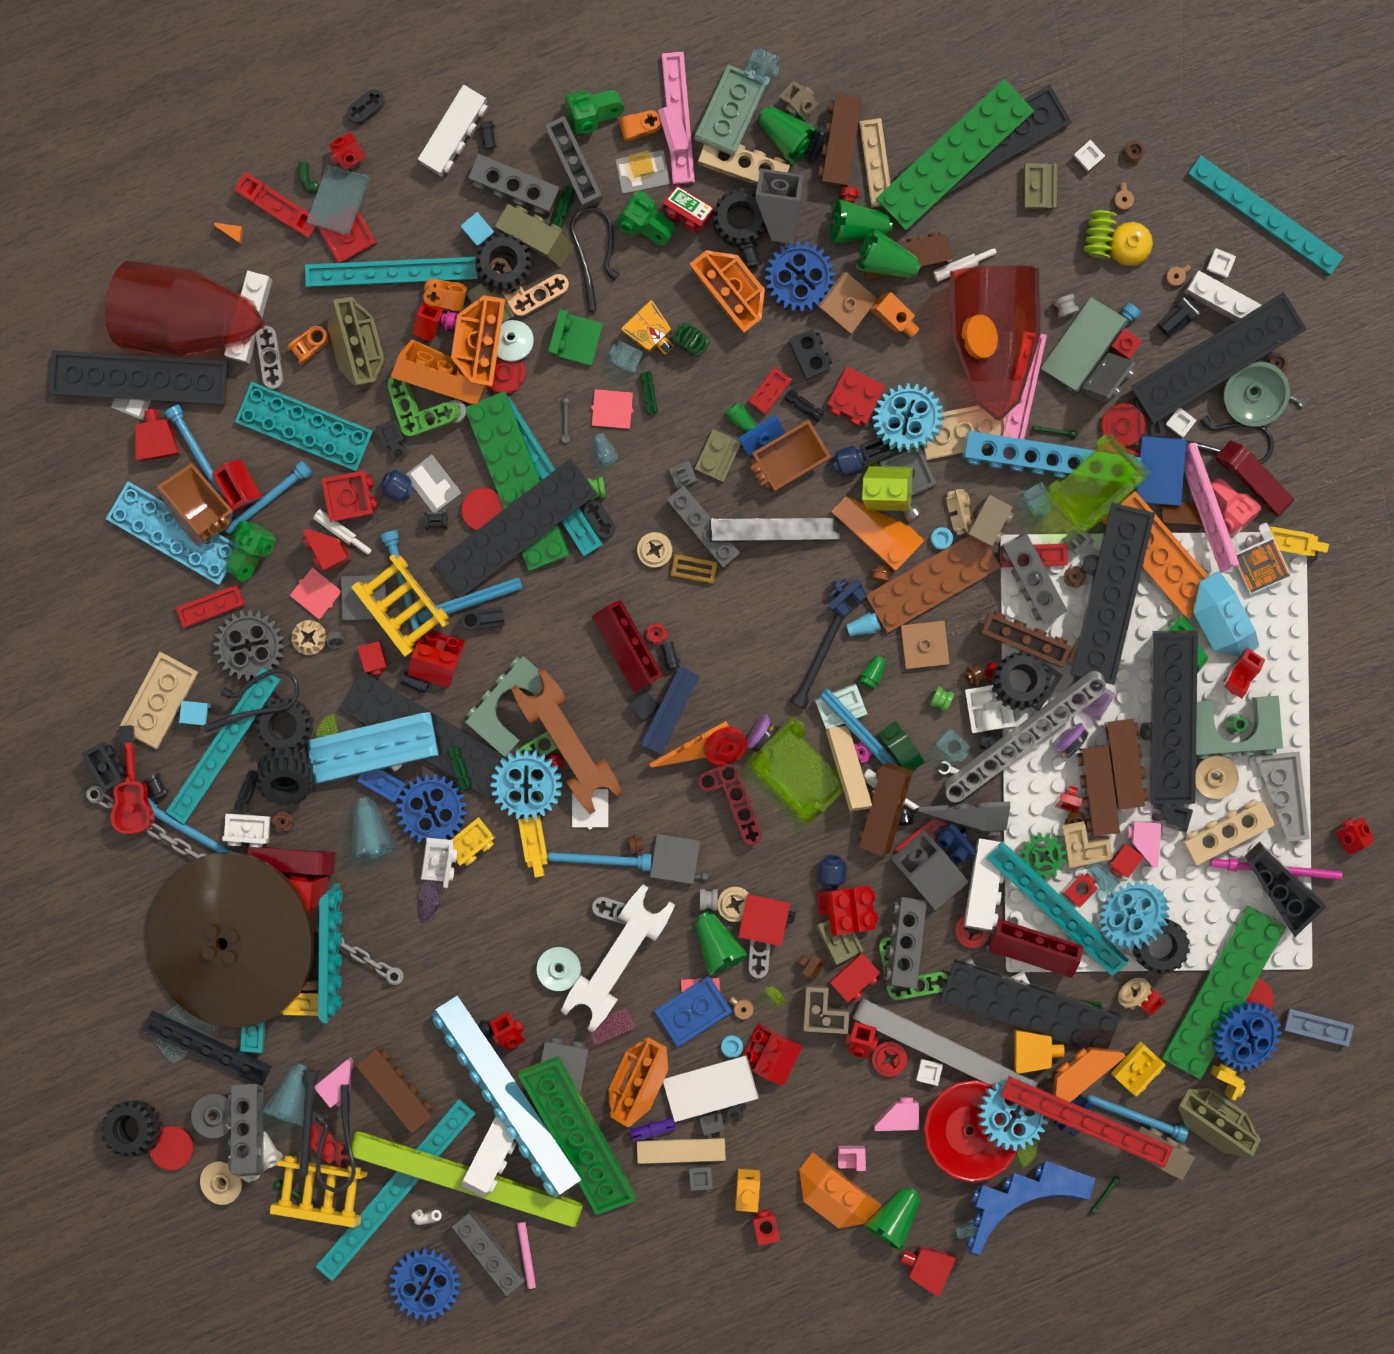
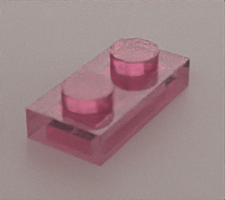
M628 1008L608 1015L593 1033L590 1032L594 1044L597 1045L636 1027Z

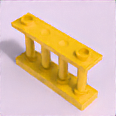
M392 554L389 558L394 564L368 584L357 582L351 588L402 654L407 657L414 652L412 646H414L416 640L438 623L443 627L448 626L447 619L449 617L442 608L437 609L406 569L408 564L401 555L397 557ZM400 571L407 581L382 601H376L372 596L373 590ZM413 588L420 599L395 619L393 617L390 619L385 613L387 607ZM426 605L434 616L410 635L403 636L399 631L400 625Z
M285 1156V1158L277 1161V1166L285 1167L282 1197L279 1202L271 1205L270 1214L348 1227H356L361 1224L362 1216L355 1215V1211H353L357 1179L367 1176V1172L361 1171V1167L356 1166L355 1178L347 1188L344 1210L337 1212L332 1207L334 1192L325 1189L324 1204L321 1206V1209L313 1208V1204H311L316 1163L309 1162L302 1203L294 1205L290 1201L294 1168L300 1169V1161L295 1156ZM321 1164V1173L327 1174L326 1184L335 1187L336 1175L350 1178L351 1166H348L347 1169Z

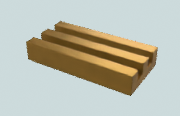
M675 554L671 576L714 584L718 562ZM678 560L705 564L712 566V570L677 563ZM676 569L711 574V577L705 578L678 573Z

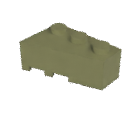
M508 204L495 227L507 237L510 234L514 235L513 239L515 240L519 238L522 240V245L525 244L528 248L536 251L539 256L549 258L556 266L562 268L574 248V245L562 234L563 230L555 224H551V226L546 225L545 220L536 214L533 217L528 215V211L519 205L513 207Z

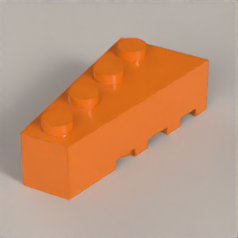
M413 339L410 340L398 355L391 374L392 378L474 405L481 401L487 388L485 385L470 383L451 360L450 356Z

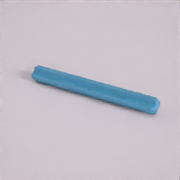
M515 578L436 605L437 609L442 608L446 614H450L522 589V584L519 578ZM429 608L417 613L421 623L428 621L434 616Z
M829 689L821 693L820 698L883 765L889 762L899 765Z

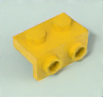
M479 817L451 839L453 840V849H457L456 860L459 866L463 863L468 866L477 859L475 854L478 851L482 850L485 852L494 845L492 840L495 836Z
M1140 1041L1111 1074L1137 1097L1160 1074L1161 1070L1165 1067V1063Z
M1221 1063L1219 1067L1213 1064L1210 1073L1228 1083L1224 1094L1236 1101L1237 1097L1240 1098L1245 1090V1085H1243L1245 1081L1237 1076L1236 1071Z

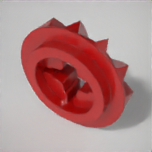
M965 915L960 917L955 929L959 942L969 948H977L985 944L989 939L991 931L979 930L982 932L981 934L974 933L971 939H969L970 932L963 927Z
M887 1041L880 1043L876 1047V1051L873 1052V1066L881 1075L888 1077L896 1076L906 1067V1051L896 1042ZM884 1051L890 1055L897 1054L893 1058L895 1067L889 1062L881 1064L886 1059Z

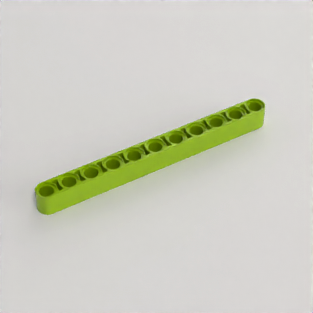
M363 1132L354 1133L351 1146L355 1158L483 1198L461 1186L470 1168L469 1166ZM497 1175L494 1178L497 1184L493 1192H487L483 1198L572 1227H576L583 1208V1204L563 1196L554 1198L547 1191Z

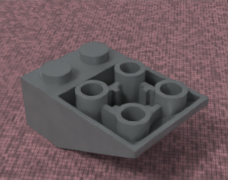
M1107 353L1082 385L1080 391L1099 406L1104 402L1108 404L1122 389L1119 386L1128 381L1135 370L1132 368L1136 363Z

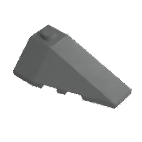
M1010 801L986 802L972 807L969 804L954 805L953 807L948 805L918 807L914 809V814L948 824L953 823L955 826L979 833H987V836H1000V832L1007 830Z

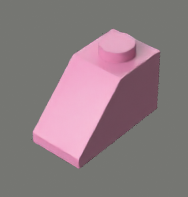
M1131 821V826L1128 825L1127 839H1130L1131 845L1144 857V860L1151 867L1158 868L1161 823Z
M351 1057L315 1086V1090L330 1108L335 1104L337 1107L341 1105L340 1085L349 1084L350 1092L353 1059Z
M900 1097V1101H894L874 1123V1130H919V1106L917 1100H913V1097Z

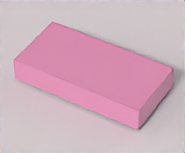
M678 107L659 109L658 113L670 152L690 149Z

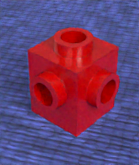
M351 131L337 137L328 145L332 151L329 156L335 165L340 164L344 171L356 166L358 162L366 158L365 153Z
M1353 817L1341 823L1342 827L1336 831L1338 839L1348 855L1365 849L1375 841L1371 829L1363 817L1354 820Z
M509 1011L489 1022L494 1032L492 1037L497 1046L502 1045L506 1052L526 1041L522 1034L525 1031L519 1019L515 1021Z
M855 1022L853 1032L848 1031L845 1044L849 1045L848 1053L857 1058L869 1059L871 1051H876L878 1039L874 1038L876 1027Z

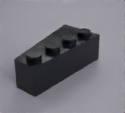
M1260 841L1244 856L1294 937L1326 908L1324 902Z

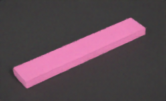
M684 52L662 53L666 107H678L690 147L686 151L670 152L673 185L695 183Z
M1024 331L1002 436L1007 437L1009 429V437L1024 439L1047 337L1045 334ZM1005 448L1003 455L1006 459L1011 460L1013 452L1011 449Z
M1190 443L1186 446L1184 472L1219 571L1225 573L1240 564L1197 444Z

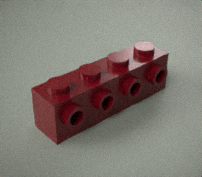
M621 599L591 616L633 692L663 677L661 670Z
M999 919L991 935L988 951L1073 978L1081 962L1083 946Z

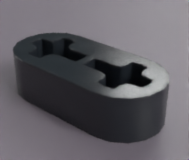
M371 89L353 102L347 110L350 121L354 124H362L382 109L385 104L383 94L379 90ZM372 95L374 97L380 96L378 98L379 104L372 103L367 107V104L371 102L370 97ZM365 107V109L361 111V118H358L357 116H355L354 118L352 117L354 115V109H357L359 111Z
M596 500L588 501L584 506V514L599 537L603 539L612 537L615 532V526L602 504ZM590 505L594 507L599 506L600 509L597 512L600 518L596 519L593 514L589 515L587 513L590 510ZM601 520L605 525H611V528H609L610 533L607 535L605 532H599L601 530L599 521Z

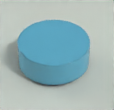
M940 527L932 532L931 543L935 548L943 550L952 544L953 535L947 528Z
M728 1035L722 1040L721 1050L725 1056L734 1058L741 1054L743 1043L738 1036Z

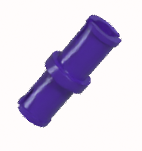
M672 1117L654 1123L649 1121L647 1125L630 1128L633 1142L649 1137L654 1139L657 1138V1135L676 1131Z

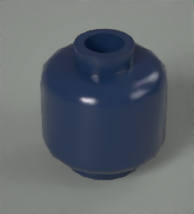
M855 446L837 450L835 453L836 459L832 460L835 472L840 471L843 477L862 472L863 466L866 465L861 449H857Z
M399 470L388 471L380 484L382 493L396 502H401L404 498L409 499L414 491V487L411 486L412 478Z
M837 855L825 856L818 864L819 882L828 889H837L838 885L845 883L847 873L845 861Z

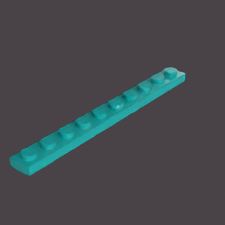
M459 1098L416 1150L439 1157L476 1112ZM397 1171L360 1214L362 1216L361 1224L356 1227H349L317 1264L316 1268L333 1281L420 1178Z

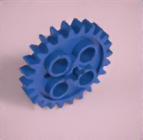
M799 240L796 243V247L788 243L787 250L780 246L781 254L773 253L776 260H768L772 268L768 267L765 269L767 273L771 274L765 277V281H770L771 283L766 286V289H773L770 297H778L776 304L783 301V309L791 305L792 312L795 311L796 307H799L801 313H803L804 306H807L812 311V304L818 307L820 304L819 299L823 300L825 293H828L830 290L828 286L835 284L830 278L835 277L836 273L829 272L834 267V264H827L830 256L823 258L824 249L817 252V244L809 248L808 241H806L804 247L801 246ZM801 256L805 259V264L803 266H796L793 263V259ZM788 263L798 274H801L803 272L804 280H806L809 284L813 285L815 287V290L809 288V286L802 279L797 281V275L792 270L787 268L785 264ZM812 271H818L821 273L822 278L818 281H813L809 274ZM783 272L788 273L791 277L790 281L787 283L781 282L778 277L779 274ZM803 287L807 290V295L798 297L795 294V289Z
M425 774V781L419 776L416 777L417 784L409 781L411 788H403L406 795L398 796L403 803L396 804V807L402 808V811L398 812L396 816H403V819L399 822V824H406L403 832L412 831L410 838L417 835L418 843L423 838H442L447 840L446 835L454 838L453 830L461 831L458 823L466 822L461 818V815L468 814V812L462 810V807L468 805L465 802H461L465 794L458 795L457 792L460 788L452 787L454 784L453 780L447 784L446 776L438 780V775L434 774L433 779L430 780L429 775ZM434 789L442 790V800L436 801L433 799L432 792ZM424 791L427 792L431 805L437 806L435 815L441 827H437L433 814L427 813L426 809L429 808V804L423 795ZM415 797L423 801V807L420 810H416L412 806V800ZM443 809H449L452 812L451 820L444 821L441 818V811ZM425 817L429 818L432 822V827L429 830L423 829L420 824L421 820Z
M1244 1001L1243 1007L1236 1003V1010L1233 1011L1231 1008H1228L1229 1015H1221L1224 1021L1216 1022L1220 1028L1213 1030L1218 1035L1212 1039L1217 1044L1213 1049L1218 1052L1216 1056L1221 1059V1062L1233 1070L1236 1068L1242 1072L1244 1068L1250 1071L1251 1065L1258 1069L1259 1062L1265 1065L1266 1057L1272 1059L1271 1050H1278L1274 1047V1044L1281 1042L1276 1038V1036L1282 1034L1277 1029L1281 1024L1276 1021L1278 1017L1273 1014V1011L1262 1003L1257 1004L1255 1001H1252L1249 1004Z
M425 1247L423 1253L420 1254L416 1248L414 1256L407 1252V1260L402 1257L399 1259L402 1266H394L398 1273H392L390 1276L396 1280L389 1284L390 1287L395 1288L391 1295L398 1296L394 1301L395 1304L402 1303L400 1311L405 1308L408 1309L407 1316L414 1312L416 1320L420 1314L423 1315L425 1321L428 1318V1314H431L432 1318L436 1319L437 1312L442 1316L445 1314L444 1307L451 1310L452 1306L449 1302H457V1298L453 1295L460 1294V1290L455 1288L462 1283V1281L455 1280L460 1276V1272H453L457 1264L449 1265L451 1257L444 1260L443 1251L436 1255V1248L431 1253H428L427 1247ZM416 1265H425L427 1272L424 1274L418 1273ZM432 1267H436L429 1281V1286H426L420 1299L416 1301L415 1297L423 1284L422 1282L426 1280ZM443 1275L446 1278V1283L438 1284L435 1281V1276ZM408 1283L414 1284L416 1291L414 1293L407 1292L405 1285ZM432 1294L435 1297V1302L427 1303L424 1300V1296Z

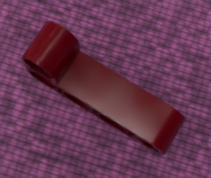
M1229 441L1215 456L1219 464L1227 470L1234 472L1266 508L1277 517H1280L1294 502L1293 497L1243 445Z
M728 763L703 772L698 779L700 788L704 791H712L723 787L744 842L748 845L758 844L762 838V833L737 768L733 764ZM726 767H731L735 771L734 777L730 780L722 776V771ZM705 775H711L714 778L713 786L709 788L704 787L701 782L702 778ZM733 788H740L743 795L741 799L733 800L730 797V791ZM746 808L750 811L748 820L743 821L738 818L740 809ZM753 820L755 825H751L753 832H758L754 841L746 838V835L749 834L747 827L744 829L741 827V825L749 824Z
M247 846L246 848L247 855L267 862L280 872L312 875L334 874L336 852Z

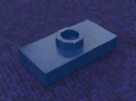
M773 415L738 439L747 455L750 456L756 450L785 434V431L776 415Z

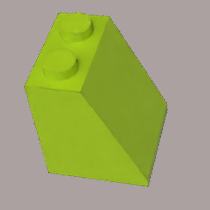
M869 466L863 477L862 500L866 509L911 511L913 467Z

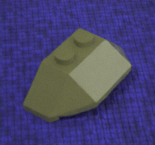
M353 297L332 300L328 331L340 372L354 386L375 382L384 362V355L373 316L358 304Z
M1211 1088L1188 1089L1178 1106L1186 1128L1222 1153L1248 1158L1253 1157L1261 1139L1256 1134L1248 1114Z

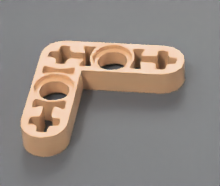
M495 258L490 263L493 270L496 269L495 264L499 263L500 265H505L503 268L504 273L512 271L508 262L503 258ZM556 274L525 292L520 285V289L513 293L507 294L506 291H502L514 314L523 317L565 294L569 288V282L564 275ZM558 279L560 282L564 280L563 289H553L554 295L550 296L549 290L545 285L549 284L551 288L555 286V280ZM539 289L544 290L546 298L543 301L535 300V291ZM530 294L531 300L535 305L531 307V304L528 303L524 306L525 311L516 310L517 302L525 303L528 301L526 296Z

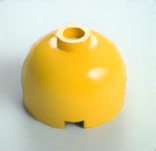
M1123 223L1116 227L1115 232L1110 235L1113 241L1109 242V246L1112 247L1109 253L1120 265L1137 266L1144 262L1151 253L1153 246L1152 235L1140 223Z

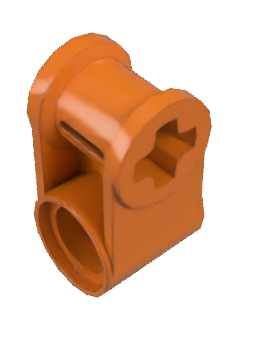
M653 110L627 115L618 119L624 141H631L656 133L662 126L659 114ZM653 117L654 120H657L654 122V126L650 127V124L647 123L649 122L648 118Z
M429 279L424 285L425 292L423 298L429 306L460 311L463 309L467 287L458 282Z
M314 326L289 343L287 349L294 353L298 358L299 365H302L329 343L330 336L322 327ZM321 331L323 339L315 343L313 336L316 332Z

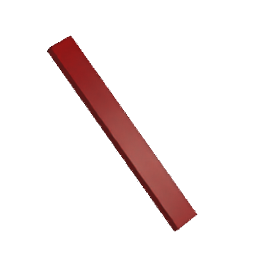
M1008 1076L1000 1094L1002 1098L1164 1168L1174 1148L1171 1145L1011 1076Z

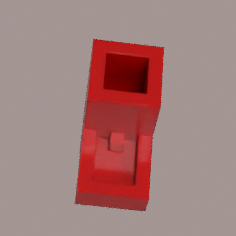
M1246 648L1225 676L1223 687L1231 694L1237 695L1242 699L1247 693L1252 680L1261 671L1265 659L1251 649Z

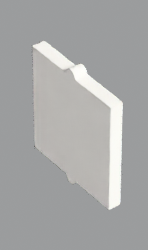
M596 789L593 792L592 802L596 811L591 815L572 792V827H588V829L608 827V789Z

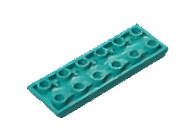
M254 382L250 383L235 420L240 425L356 472L373 433L372 430Z
M335 883L319 900L318 1017L323 1023H328L341 1008V997H338V989H340L342 977L339 975V968L342 964V955L339 954V946L342 943V933H339V925L342 923V912H339V904L342 902L343 893L340 890V883Z

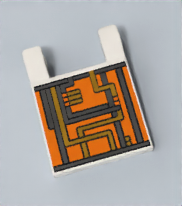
M1263 523L1259 526L1264 541L1241 551L1234 537L1230 538L1240 564L1238 565L1239 571L1250 594L1291 577L1268 523Z

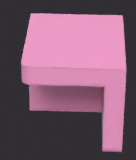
M838 1146V1167L856 1168L857 1171H866L865 1147Z

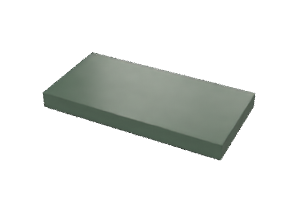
M728 64L699 125L694 140L735 156L768 81Z
M1091 297L1047 358L1041 370L1078 393L1128 322L1127 319Z

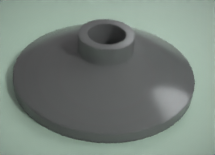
M209 1094L203 1096L195 1103L191 1112V1121L194 1129L200 1135L207 1138H219L231 1130L228 1122L229 1114H231L229 1099L219 1094ZM210 1112L216 1113V1119L213 1121L208 1117Z

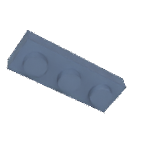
M1288 1008L1283 1030L1349 1047L1354 1025Z

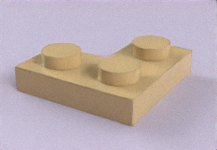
M1084 821L1062 825L1069 868L1113 859L1108 836L1088 840Z

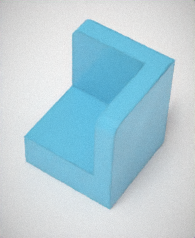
M478 212L461 225L462 230L477 246L490 236L495 235V232Z
M181 701L179 723L206 724L208 708H211V704Z

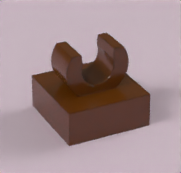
M802 955L798 961L806 967L802 973L813 980L816 979L826 963L825 960L816 955H813L811 959Z

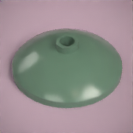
M1255 361L1228 378L1223 393L1224 404L1229 414L1241 424L1247 426L1269 424L1276 420L1287 407L1290 398L1288 380L1284 373L1275 365L1268 362ZM1257 387V391L1251 394V388Z

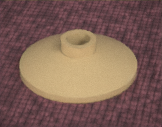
M1211 756L1201 761L1196 768V787L1200 793L1208 798L1221 799L1227 797L1238 785L1239 773L1237 767L1226 757ZM1214 772L1220 773L1217 779L1212 778Z
M217 1161L204 1168L200 1177V1186L207 1199L215 1204L225 1205L233 1202L239 1196L242 1181L240 1177L231 1175L228 1163ZM222 1178L225 1179L226 1184L222 1182Z

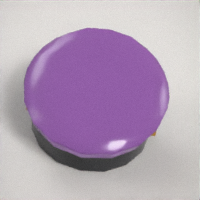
M762 714L755 722L746 740L747 748L758 752L781 726H775L770 722L767 714Z
M1083 723L1071 726L1056 739L1054 750L1062 752V756L1066 758L1071 757L1086 741L1089 731L1084 728Z

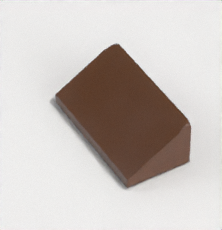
M1181 503V505L1161 504L1160 520L1163 524L1203 526L1196 503Z

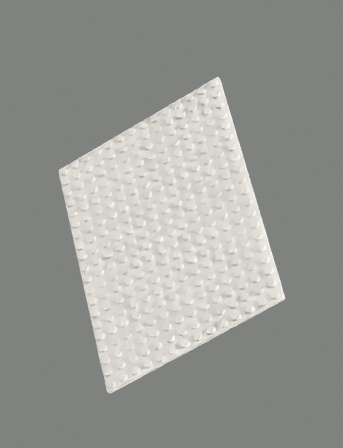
M1261 532L1229 534L1230 538L1234 537L1240 551L1264 541ZM1172 533L1208 576L1219 571L1206 533ZM1028 534L1032 544L1065 543L1062 539L1068 535ZM1088 534L1094 541L1077 556L1067 546L1068 565L1044 566L1068 612L1045 624L1041 619L1037 621L1031 611L1035 607L1031 600L1026 601L1021 592L1024 589L1021 581L1016 582L1011 573L1014 568L1001 567V613L1006 615V619L1014 622L1016 619L1026 623V628L1034 631L1035 628L1047 632V637L1052 639L1055 636L1068 641L1066 645L1073 648L1080 635L1093 576L1085 574L1086 578L1082 585L1078 588H1073V586H1068L1064 582V573L1073 566L1080 567L1082 558L1087 555L1094 554L1099 556L1104 534ZM1019 535L1002 536L1000 540V559L1001 545ZM1280 551L1291 577L1253 594H1250L1238 566L1228 572L1221 573L1237 594L1256 630L1259 647L1252 651L1265 659L1261 671L1252 680L1247 693L1242 699L1237 695L1231 694L1223 687L1225 684L1223 680L1238 657L1213 651L1195 616L1193 615L1188 620L1191 626L1198 631V645L1208 657V662L1197 674V701H1213L1215 727L1223 739L1235 743L1244 740L1250 735L1254 727L1253 697L1279 696L1283 748L1277 749V753L1272 754L1300 752L1310 839L1287 842L1255 756L1270 755L1263 754V750H1255V755L1242 756L1241 752H1233V756L1226 757L1235 764L1239 773L1238 785L1227 797L1221 799L1208 798L1195 787V804H1175L1193 810L1187 833L1166 827V820L1154 821L1151 819L1153 813L1161 814V811L1154 808L1155 804L1150 803L1151 740H1143L1141 738L1140 727L1144 722H1151L1152 667L1150 661H1152V631H1159L1167 622L1183 615L1143 569L1115 685L1106 684V690L1103 695L1003 769V802L1010 801L1007 830L1004 831V843L1019 857H1023L1024 854L1019 852V849H1025L1026 846L1022 842L1029 843L1030 835L1037 838V832H1041L1042 837L1047 832L1050 833V839L1057 836L1058 840L1056 843H1064L1061 850L1066 851L1062 825H1065V819L1068 818V814L1071 812L1055 807L1056 800L1061 792L1066 793L1069 786L1078 788L1076 797L1082 799L1086 795L1085 788H1081L1080 775H1083L1082 766L1078 767L1077 753H1080V750L1078 749L1071 757L1066 758L1062 756V752L1054 750L1056 739L1071 726L1083 723L1084 728L1089 731V735L1080 748L1107 745L1104 722L1134 719V723H1138L1139 735L1136 736L1137 744L1141 745L1142 757L1139 758L1140 766L1144 767L1145 779H1142L1143 788L1147 789L1148 801H1145L1144 807L1117 809L1120 833L1091 836V832H1087V839L1091 840L1108 836L1113 857L1123 843L1137 851L1131 845L1130 839H1127L1128 825L1131 826V821L1161 823L1158 868L1151 867L1143 858L1129 878L1122 876L1120 879L1110 871L1112 869L1108 865L1110 860L1069 868L1068 862L1060 864L1063 871L1057 869L1055 871L1057 876L1054 877L1049 874V879L1045 881L1104 937L1106 935L1101 931L1103 927L1099 924L1103 918L1099 913L1105 912L1101 906L1108 905L1109 903L1106 897L1113 898L1112 891L1120 892L1119 886L1121 885L1125 889L1128 882L1133 886L1136 881H1139L1141 885L1145 881L1149 885L1153 884L1168 900L1166 904L1170 909L1166 912L1170 917L1167 919L1182 926V929L1188 934L1186 935L1187 938L1190 940V944H1188L1190 954L1187 953L1186 955L1187 961H1183L1182 967L1180 969L1176 968L1174 971L1210 970L1247 905L1287 927L1263 970L1310 969L1312 967V922L1294 937L1253 871L1237 870V872L1227 871L1226 868L1210 867L1211 859L1197 866L1193 865L1181 842L1186 839V834L1194 830L1200 832L1206 829L1205 824L1213 820L1219 822L1225 819L1224 815L1235 809L1238 812L1244 809L1243 805L1255 799L1256 802H1264L1275 825L1213 858L1224 860L1236 858L1238 861L1247 862L1244 856L1260 841L1284 865L1311 868L1307 556ZM1089 558L1086 561V568L1093 571L1096 568V561ZM1035 573L1030 574L1027 577L1028 584H1036L1038 582V575ZM1039 594L1037 597L1038 603L1045 604L1048 601V594ZM1002 644V660L1014 652H1017V654L1021 652ZM1041 662L1042 666L1046 663L1063 675L1042 708L1082 678L1070 675L1072 665L1065 663L1064 667L1059 668L1048 662ZM1012 670L1009 674L1011 686L1019 692H1025L1031 683L1029 675L1022 670ZM1053 675V676L1051 677V679L1049 680L1050 685L1052 684V682H1053L1054 679L1056 678L1055 675ZM1092 681L1089 686L1093 688L1098 687L1101 682ZM1075 694L1072 699L1079 701L1083 695ZM1032 707L1025 710L1015 709L1016 726L1003 728V737L1037 711ZM1058 707L1054 712L1061 714L1065 711V708ZM1231 714H1241L1247 721V728L1240 735H1232L1225 728V721ZM1044 720L1039 721L1037 726L1044 727L1048 722ZM1237 721L1236 726L1240 728L1241 721ZM1022 734L1019 739L1027 740L1030 735ZM1005 747L1003 748V753H1010L1013 749ZM1219 753L1211 754V756H1219ZM1196 755V768H1197V766L1200 764V762L1204 760V759H1198V756H1197V755ZM1214 772L1212 774V778L1217 779L1220 776V773ZM1082 801L1077 813L1082 812L1086 819H1089L1088 810H1084ZM1172 804L1164 805L1166 806V808L1170 809ZM1245 815L1242 818V825L1248 827L1251 824V817ZM1226 825L1222 829V834L1224 837H1229L1232 833V828ZM1207 835L1203 838L1202 842L1207 848L1212 845L1213 840L1210 835ZM1041 841L1035 843L1034 845L1037 847H1042L1047 842ZM1054 847L1052 851L1053 859L1057 860V851ZM1035 850L1040 856L1039 861L1043 859L1051 862L1045 855L1047 851L1043 853ZM1029 852L1028 858L1031 864L1033 861V855L1031 852ZM1066 854L1062 855V858L1067 860ZM1044 865L1039 870L1045 871L1050 869L1051 867L1049 865ZM1079 872L1084 875L1088 873L1097 881L1094 885L1098 888L1080 908L1062 892ZM1004 875L1005 921L1010 922L1012 917H1017L1019 920L1018 925L1076 943ZM1297 876L1311 889V877ZM1084 882L1077 884L1076 892L1078 894L1086 892L1087 887ZM1166 933L1155 934L1157 940L1155 941L1152 938L1150 940L1149 952L1153 957L1160 959L1170 953L1172 939ZM1119 945L1116 947L1129 959L1128 964L1119 971H1149L1136 961L1137 959L1132 953L1133 950H1130L1127 946L1124 950ZM1084 949L1082 950L1081 962L1076 972L1106 971ZM1005 957V968L1008 972H1052Z

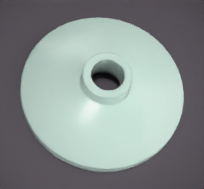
M508 320L503 322L497 357L509 362L525 358L532 350L534 344L531 329L521 321ZM510 335L515 336L513 340L507 339V337Z
M554 947L545 951L537 963L539 980L545 987L554 991H563L571 988L580 976L581 966L578 957L571 950L564 947ZM557 964H561L563 966L562 972H557L555 970V966Z

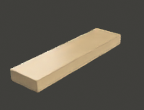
M881 118L859 121L871 209L882 207L875 199L891 185Z
M847 726L828 728L826 734L849 810L870 809L872 803L849 728Z
M725 1138L638 1140V1164L725 1161Z

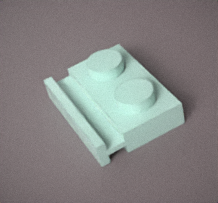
M856 684L833 692L855 718L867 714ZM821 698L815 699L826 730L844 724Z

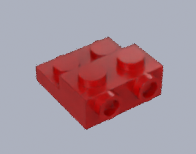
M846 366L827 404L830 407L829 411L840 417L842 414L849 417V421L857 426H861V424L866 426L885 385Z
M365 470L321 479L330 522L375 515L374 510L378 509L375 496L371 497L370 488H374L371 475H367Z
M871 885L826 892L832 936L876 929L878 915L873 907L875 893L871 890Z

